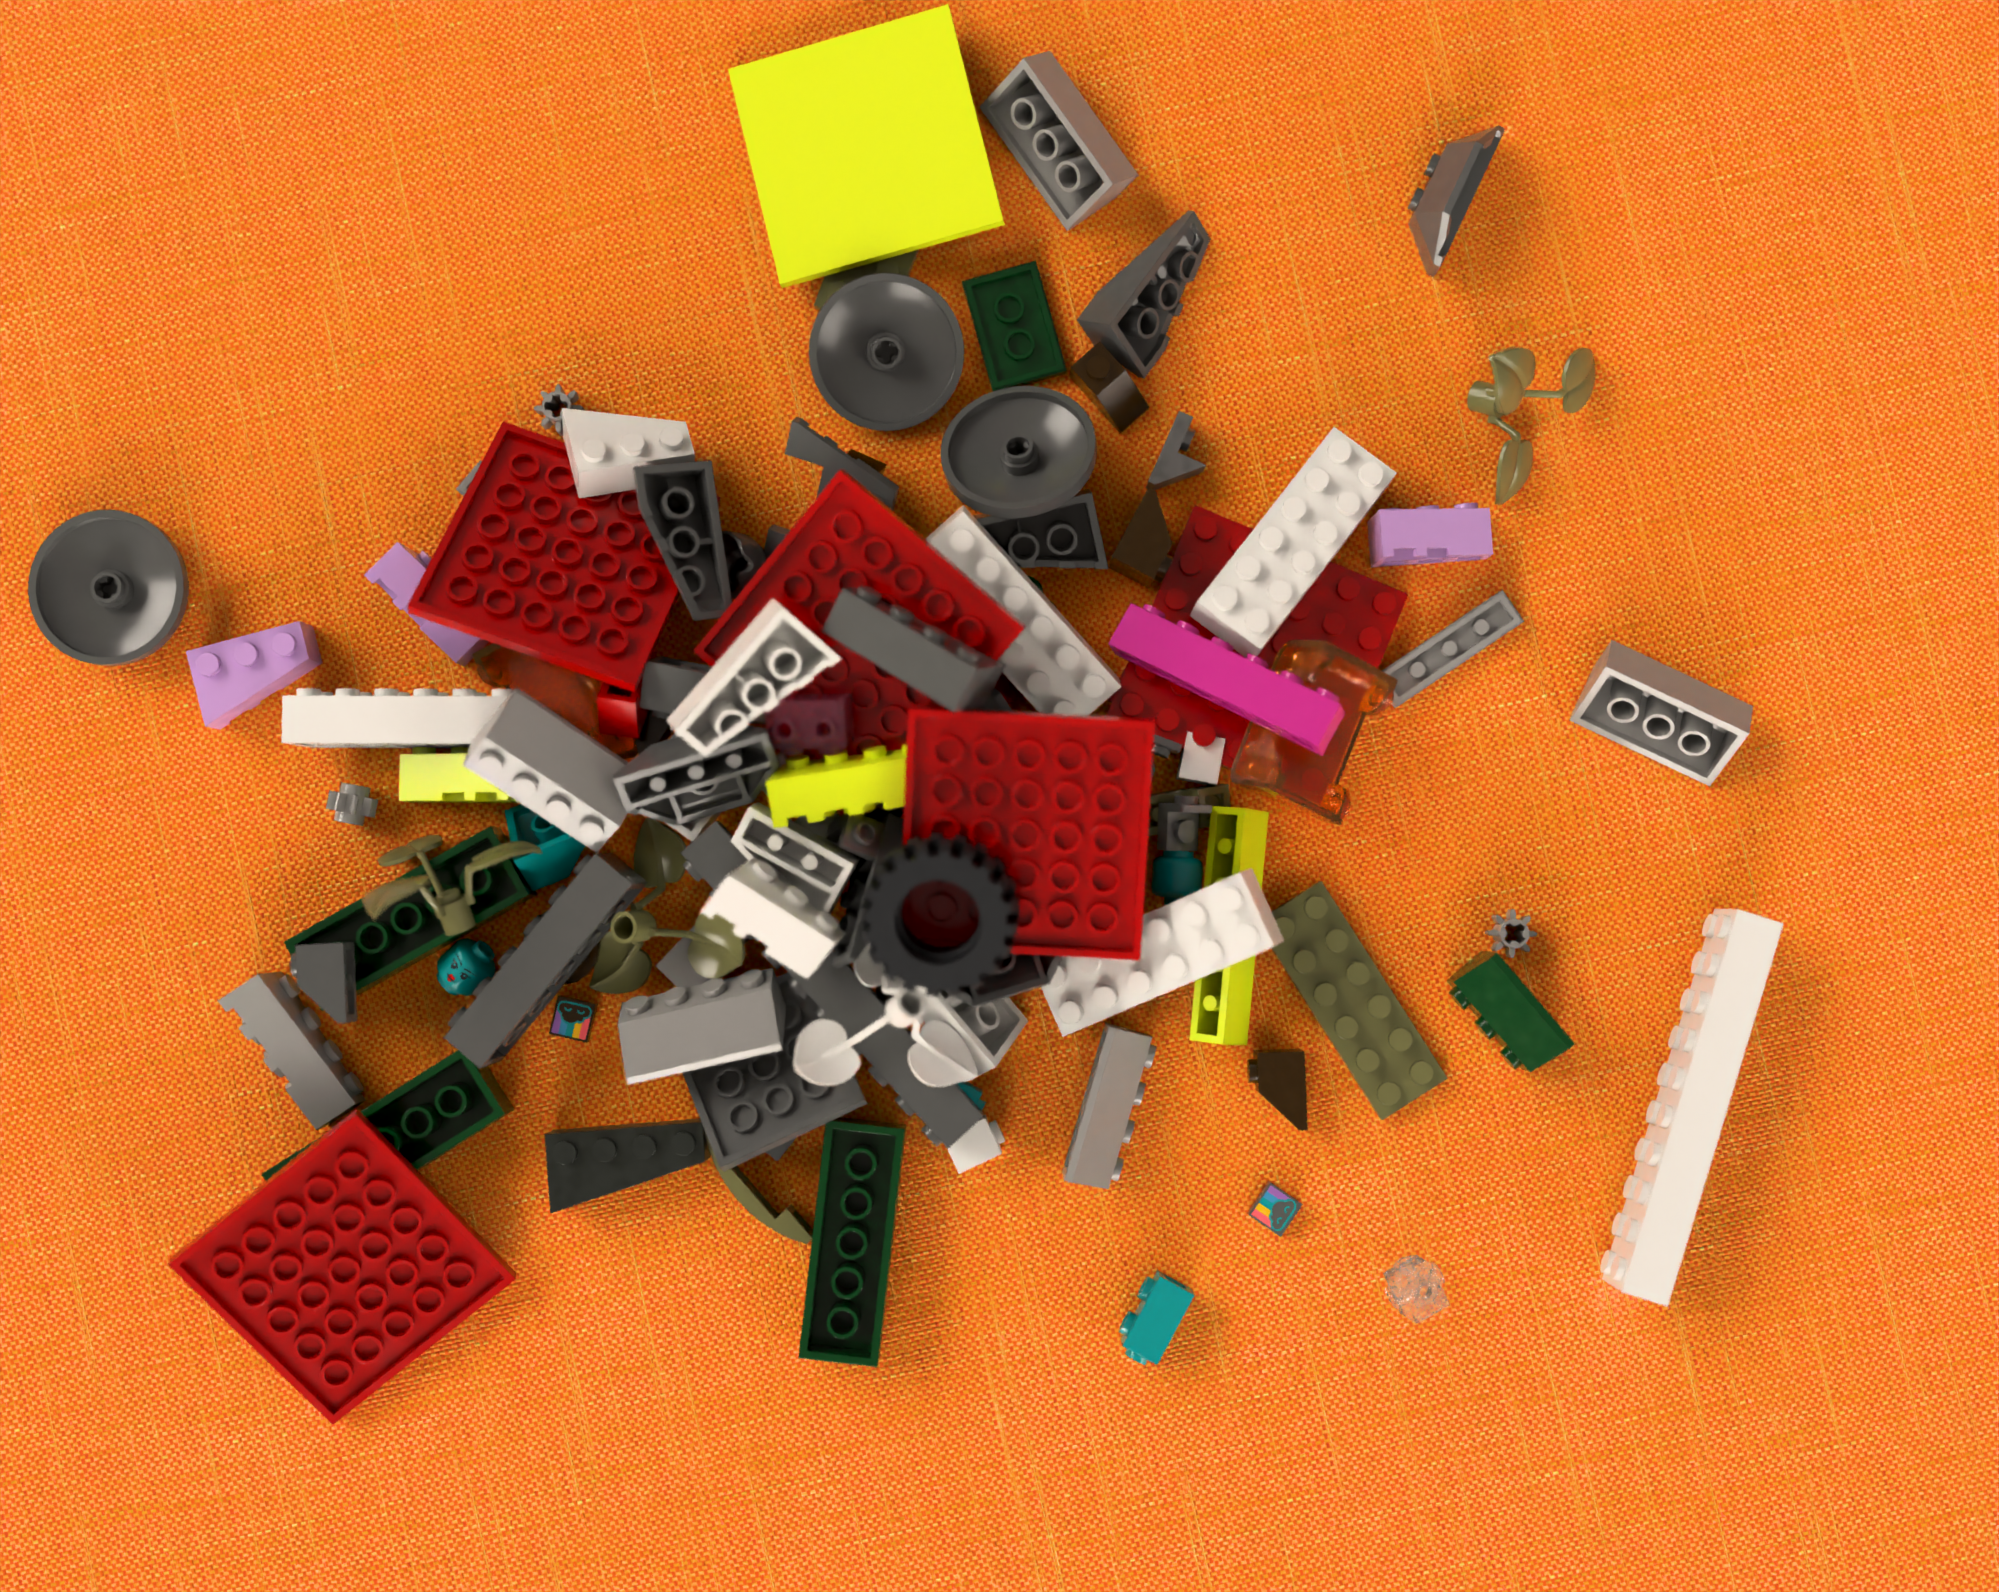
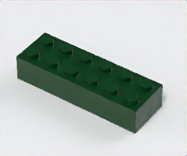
M490 826L429 861L444 891L459 888L460 894H465V866L473 862L472 857L509 841L501 827ZM512 857L473 873V896L476 902L469 906L476 925L465 932L447 936L440 919H437L434 909L418 890L386 907L376 919L368 914L363 904V898L284 941V944L290 955L295 953V945L354 942L356 996L538 894L536 890H531ZM422 864L395 880L402 878L411 879L427 875ZM430 883L426 887L436 899L437 893L432 883Z
M458 1050L365 1108L361 1113L418 1171L515 1109L489 1067L479 1068ZM315 1141L262 1173L265 1181Z
M838 1117L825 1124L798 1358L870 1367L878 1366L906 1124Z

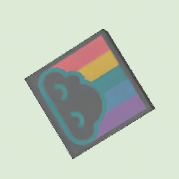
M1268 1181L1247 1214L1281 1237L1303 1204Z

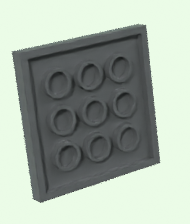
M789 972L776 977L786 1004L782 1050L683 1072L719 1168L724 1172L868 1104L855 1074L844 1083L824 1086L807 1081L795 1071L793 1060L797 1039L807 1025L820 1020L815 1012L819 1007L809 995L803 999L789 984L788 981L793 978Z

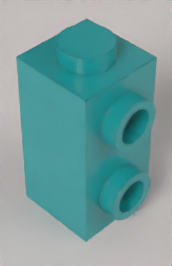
M1158 1270L1153 1279L1147 1276L1137 1294V1297L1141 1299L1135 1313L1128 1311L1118 1331L1123 1334L1121 1342L1122 1346L1127 1348L1125 1354L1140 1364L1146 1365L1149 1360L1158 1365L1195 1296L1193 1290Z

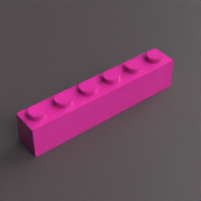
M1130 603L1108 643L1115 655L1321 756L1323 755L1345 715L1341 704L1338 703L1339 698L1335 694L1323 688H1318L1316 692L1302 686L1304 681L1288 671H1282L1281 675L1267 669L1269 664L1261 658L1252 654H1247L1246 658L1232 652L1234 647L1217 637H1213L1209 641L1198 635V629L1184 621L1179 620L1176 625L1165 620V614L1151 605L1145 604L1141 608Z

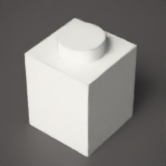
M1187 731L1185 746L1180 754L1176 779L1203 785H1217L1226 739L1216 737L1211 745L1201 747L1193 741L1192 732Z
M984 1115L947 1149L960 1174L1002 1154L1000 1144L1005 1142V1138L997 1121L994 1120L989 1123L986 1115Z

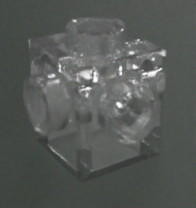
M1410 1255L1398 1259L1394 1263V1267L1383 1272L1388 1284L1385 1292L1390 1303L1399 1310L1401 1315L1418 1324L1450 1306L1442 1284L1445 1282L1443 1274L1434 1262L1430 1263L1417 1255Z

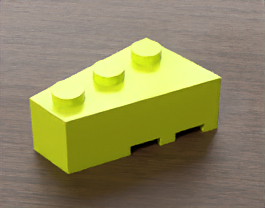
M412 747V754H400L399 801L414 803H520L463 766L469 747H451V753L436 754L435 747Z

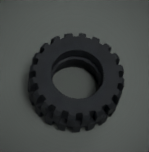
M931 833L928 839L922 840L920 836L909 839L905 846L902 848L899 846L895 847L888 853L884 862L879 863L864 894L860 919L863 920V927L861 929L863 941L871 946L868 954L875 964L881 962L885 966L883 971L885 976L891 981L896 976L904 980L902 988L914 992L915 987L918 986L926 988L925 996L938 997L939 990H948L950 996L962 994L963 987L968 985L974 990L984 984L985 977L988 974L994 976L1001 969L1004 958L1009 957L1013 948L1019 916V898H1016L1014 880L1012 876H1007L1004 871L1005 864L998 856L993 859L987 854L988 847L980 842L976 846L967 843L966 836L955 834L954 839L944 838L943 833ZM941 880L954 883L965 889L973 897L979 910V922L974 934L965 942L951 947L932 946L916 938L906 927L902 917L903 902L912 888L927 881Z

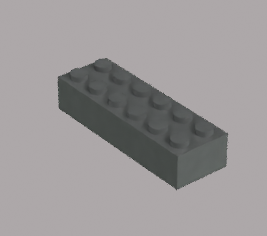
M595 853L593 857L588 854L578 863L573 871L577 875L568 887L562 885L555 891L548 901L551 908L542 918L539 915L536 916L523 931V934L527 936L518 948L512 946L504 953L498 962L501 969L493 978L486 977L474 990L473 995L477 998L468 1009L465 1007L460 1008L448 1022L451 1029L444 1038L479 1068L503 1060L563 987L564 983L568 981L587 958L591 950L610 930L613 917L619 912H624L647 885L648 882L614 853Z

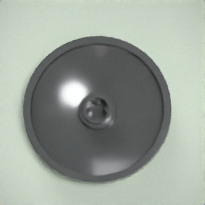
M875 273L846 283L836 290L823 304L815 318L810 333L809 364L813 379L821 395L838 414L848 421L868 429L894 431L910 428L922 423L936 414L949 400L955 391L962 373L964 343L954 312L935 290L925 283L905 275Z
M1014 386L987 393L965 406L947 427L942 439L940 456L946 482L954 495L964 504L990 516L1024 518L1039 515L1061 506L1083 488L1090 478L1096 463L1097 444L1094 427L1088 414L1073 399L1044 387Z
M118 510L90 511L62 523L40 546L33 560L28 581L31 611L44 636L66 655L83 662L101 666L127 665L142 660L159 650L179 627L186 611L189 595V580L185 562L171 538L148 520Z

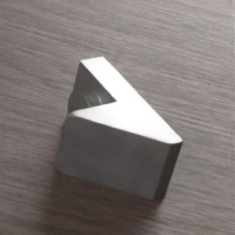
M1181 411L1178 412L1148 480L1147 489L1157 490L1204 471L1205 464L1178 453L1179 449L1187 452L1196 432L1189 428L1193 419L1192 416Z

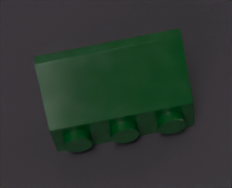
M1480 951L1446 980L1453 988L1449 992L1452 999L1463 1010L1467 1007L1472 1010L1478 1017L1474 1022L1476 1027L1487 1039L1490 1040L1495 1037L1503 1047L1499 1053L1514 1070L1520 1067L1522 1070L1532 1072L1575 1045L1497 952Z

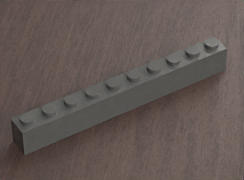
M719 821L712 823L680 852L687 860L682 864L687 872L698 882L704 878L713 888L709 893L710 897L713 896L730 873L749 861L731 842L733 835ZM749 933L746 935V937L750 940L754 938V936H752ZM834 949L808 979L766 954L765 950L762 951L764 957L777 970L783 966L793 977L788 981L789 984L803 999L809 995L819 1007L815 1012L820 1019L835 1021L844 1028L847 1040L885 1015L886 1004L870 987L863 985L859 981L850 964L841 968L832 966ZM889 1022L851 1046L859 1056L863 1054L873 1065L868 1071L882 1087L889 1083L899 1094L895 1101L910 1117L916 1113L926 1124L922 1131L936 1146L943 1143L947 1148L951 1147L984 1116V1112L957 1083L945 1087H933L921 1082L914 1075L908 1062V1052L916 1041L912 1039L911 1032L907 1027L899 1028Z

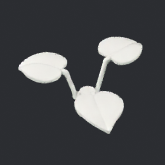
M869 943L858 959L853 962V968L857 978L863 985L867 987L881 986L884 994L895 995L887 1002L885 1015L848 1040L844 1028L835 1021L820 1019L811 1022L801 1031L797 1039L793 1060L795 1071L811 1083L824 1086L844 1083L860 1067L859 1055L851 1046L890 1022L899 1028L913 1024L911 1037L916 1043L909 1049L908 1062L912 1072L921 1082L933 1087H945L969 1081L978 1076L975 1062L968 1047L950 1025L942 1021L930 1020L922 1026L919 1033L920 1025L924 1023L922 1016L927 1010L925 995L917 988H915L914 992L902 988L904 980L897 976L893 981L883 974L885 966L881 962L875 964L868 954L871 948Z

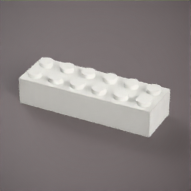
M1333 427L1199 598L1190 616L1217 637L1233 646L1245 658L1247 654L1258 656L1377 502L1397 472Z
M964 505L926 538L930 544L1027 626L998 659V662L1005 665L1004 675L1039 713L1089 715L1121 688L1119 677Z
M297 688L296 695L282 696V743L306 748L469 747L474 737L514 689H492V696H487V693L477 692L475 689H453L452 696H448V693L438 692L437 689H413V696H410V693L399 692L398 689L378 688L374 689V696H372L370 692H360V689L337 688L335 689V695H333V692H321V689Z
M1249 868L1143 915L1140 961L1064 956L1051 983L1041 987L1062 1037L1270 949L1283 942L1284 939L1253 869Z

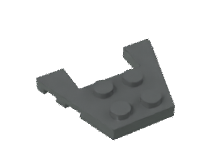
M796 417L792 421L785 454L823 466L817 497L840 469H844L894 512L899 492L898 485L859 458L855 460L839 449L837 447L838 443L828 436L822 437L809 428L810 424L802 418ZM774 524L768 529L764 547L766 560L790 532L789 529Z

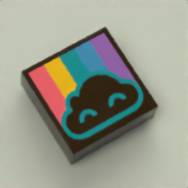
M559 995L549 1034L586 1043L589 1042L598 1004Z

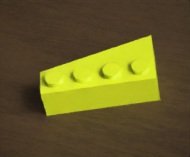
M907 743L902 745V749L887 751L886 746H873L863 749V754L848 756L846 750H839L824 754V759L809 760V755H797L786 758V763H783L766 781L774 829L787 827L790 818L804 815L808 819V823L822 821L824 817L831 816L840 809H844V813L849 814V816L863 814L876 808L875 803L882 802L884 809L904 807Z

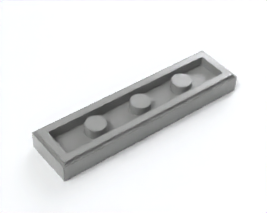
M1501 590L1377 673L1374 679L1392 706L1397 708L1523 623L1524 620L1504 591Z

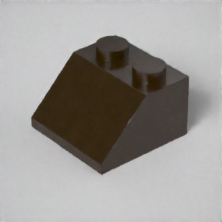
M1147 489L1113 553L1108 567L1148 589L1154 580L1159 583L1162 582L1174 559L1173 556L1168 554L1172 541L1155 490Z

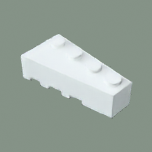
M772 598L669 716L667 722L675 733L703 756H707L746 728L748 723L764 711L769 712L780 704L778 701L798 687L801 689L813 680V676L827 666L832 667L842 658Z

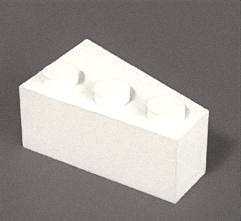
M562 408L563 438L578 498L635 490L633 467L685 463L694 462L695 453L686 422Z

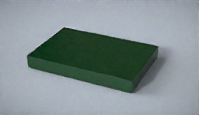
M1036 261L962 281L992 392L1067 374Z

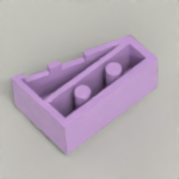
M1461 503L1454 505V508L1439 509L1438 505L1420 506L1416 509H1380L1367 522L1371 567L1486 560L1493 555L1490 508H1478V503Z
M397 542L364 576L372 583L379 584L393 599L392 602L400 610L403 609L435 644L455 663L465 667L489 641L408 613L407 605L432 557L424 550L418 554Z
M301 621L186 651L205 727L219 730L230 724L231 720L246 710H251L261 704L260 701L279 689L282 690L322 664L313 626Z

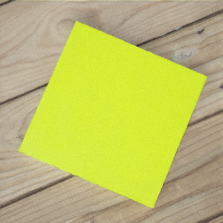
M948 4L728 69L774 263L782 288L1005 225Z

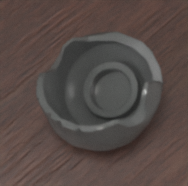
M722 531L731 599H735L765 563L766 554L764 549L751 536L739 532Z

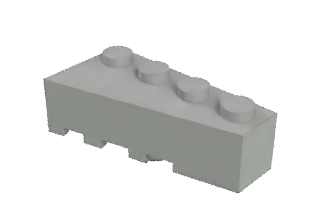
M282 971L257 974L219 999L218 1002L226 1012L234 1008L243 1023L239 1026L240 1031L248 1041L252 1039L257 1044L263 1046L266 1050L264 1051L263 1061L277 1076L281 1078L285 1076L289 1082L285 1085V1090L314 1128L318 1130L327 1127L366 1101L361 1093L364 1091V1087L359 1078L353 1072L348 1073L340 1060L343 1056L338 1046L331 1039L326 1040L320 1031L321 1021L317 1014L310 1007L305 1008L299 999L300 989L294 979L288 974L284 976Z

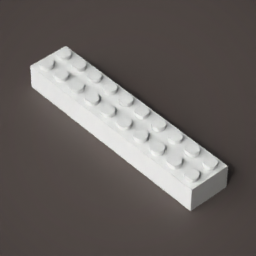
M1714 909L1713 914H1709L1704 922L1702 935L1706 938L1702 951H1698L1692 961L1691 973L1694 974L1690 989L1687 988L1681 997L1680 1010L1683 1011L1679 1026H1674L1669 1037L1668 1046L1672 1049L1668 1063H1663L1657 1077V1084L1660 1085L1656 1101H1651L1647 1109L1646 1122L1649 1123L1645 1138H1640L1634 1154L1637 1165L1634 1175H1629L1625 1182L1623 1197L1626 1198L1623 1211L1622 1213H1617L1612 1225V1235L1615 1236L1611 1250L1605 1251L1600 1265V1271L1603 1273L1602 1280L1623 1293L1668 1307L1784 923L1740 909Z

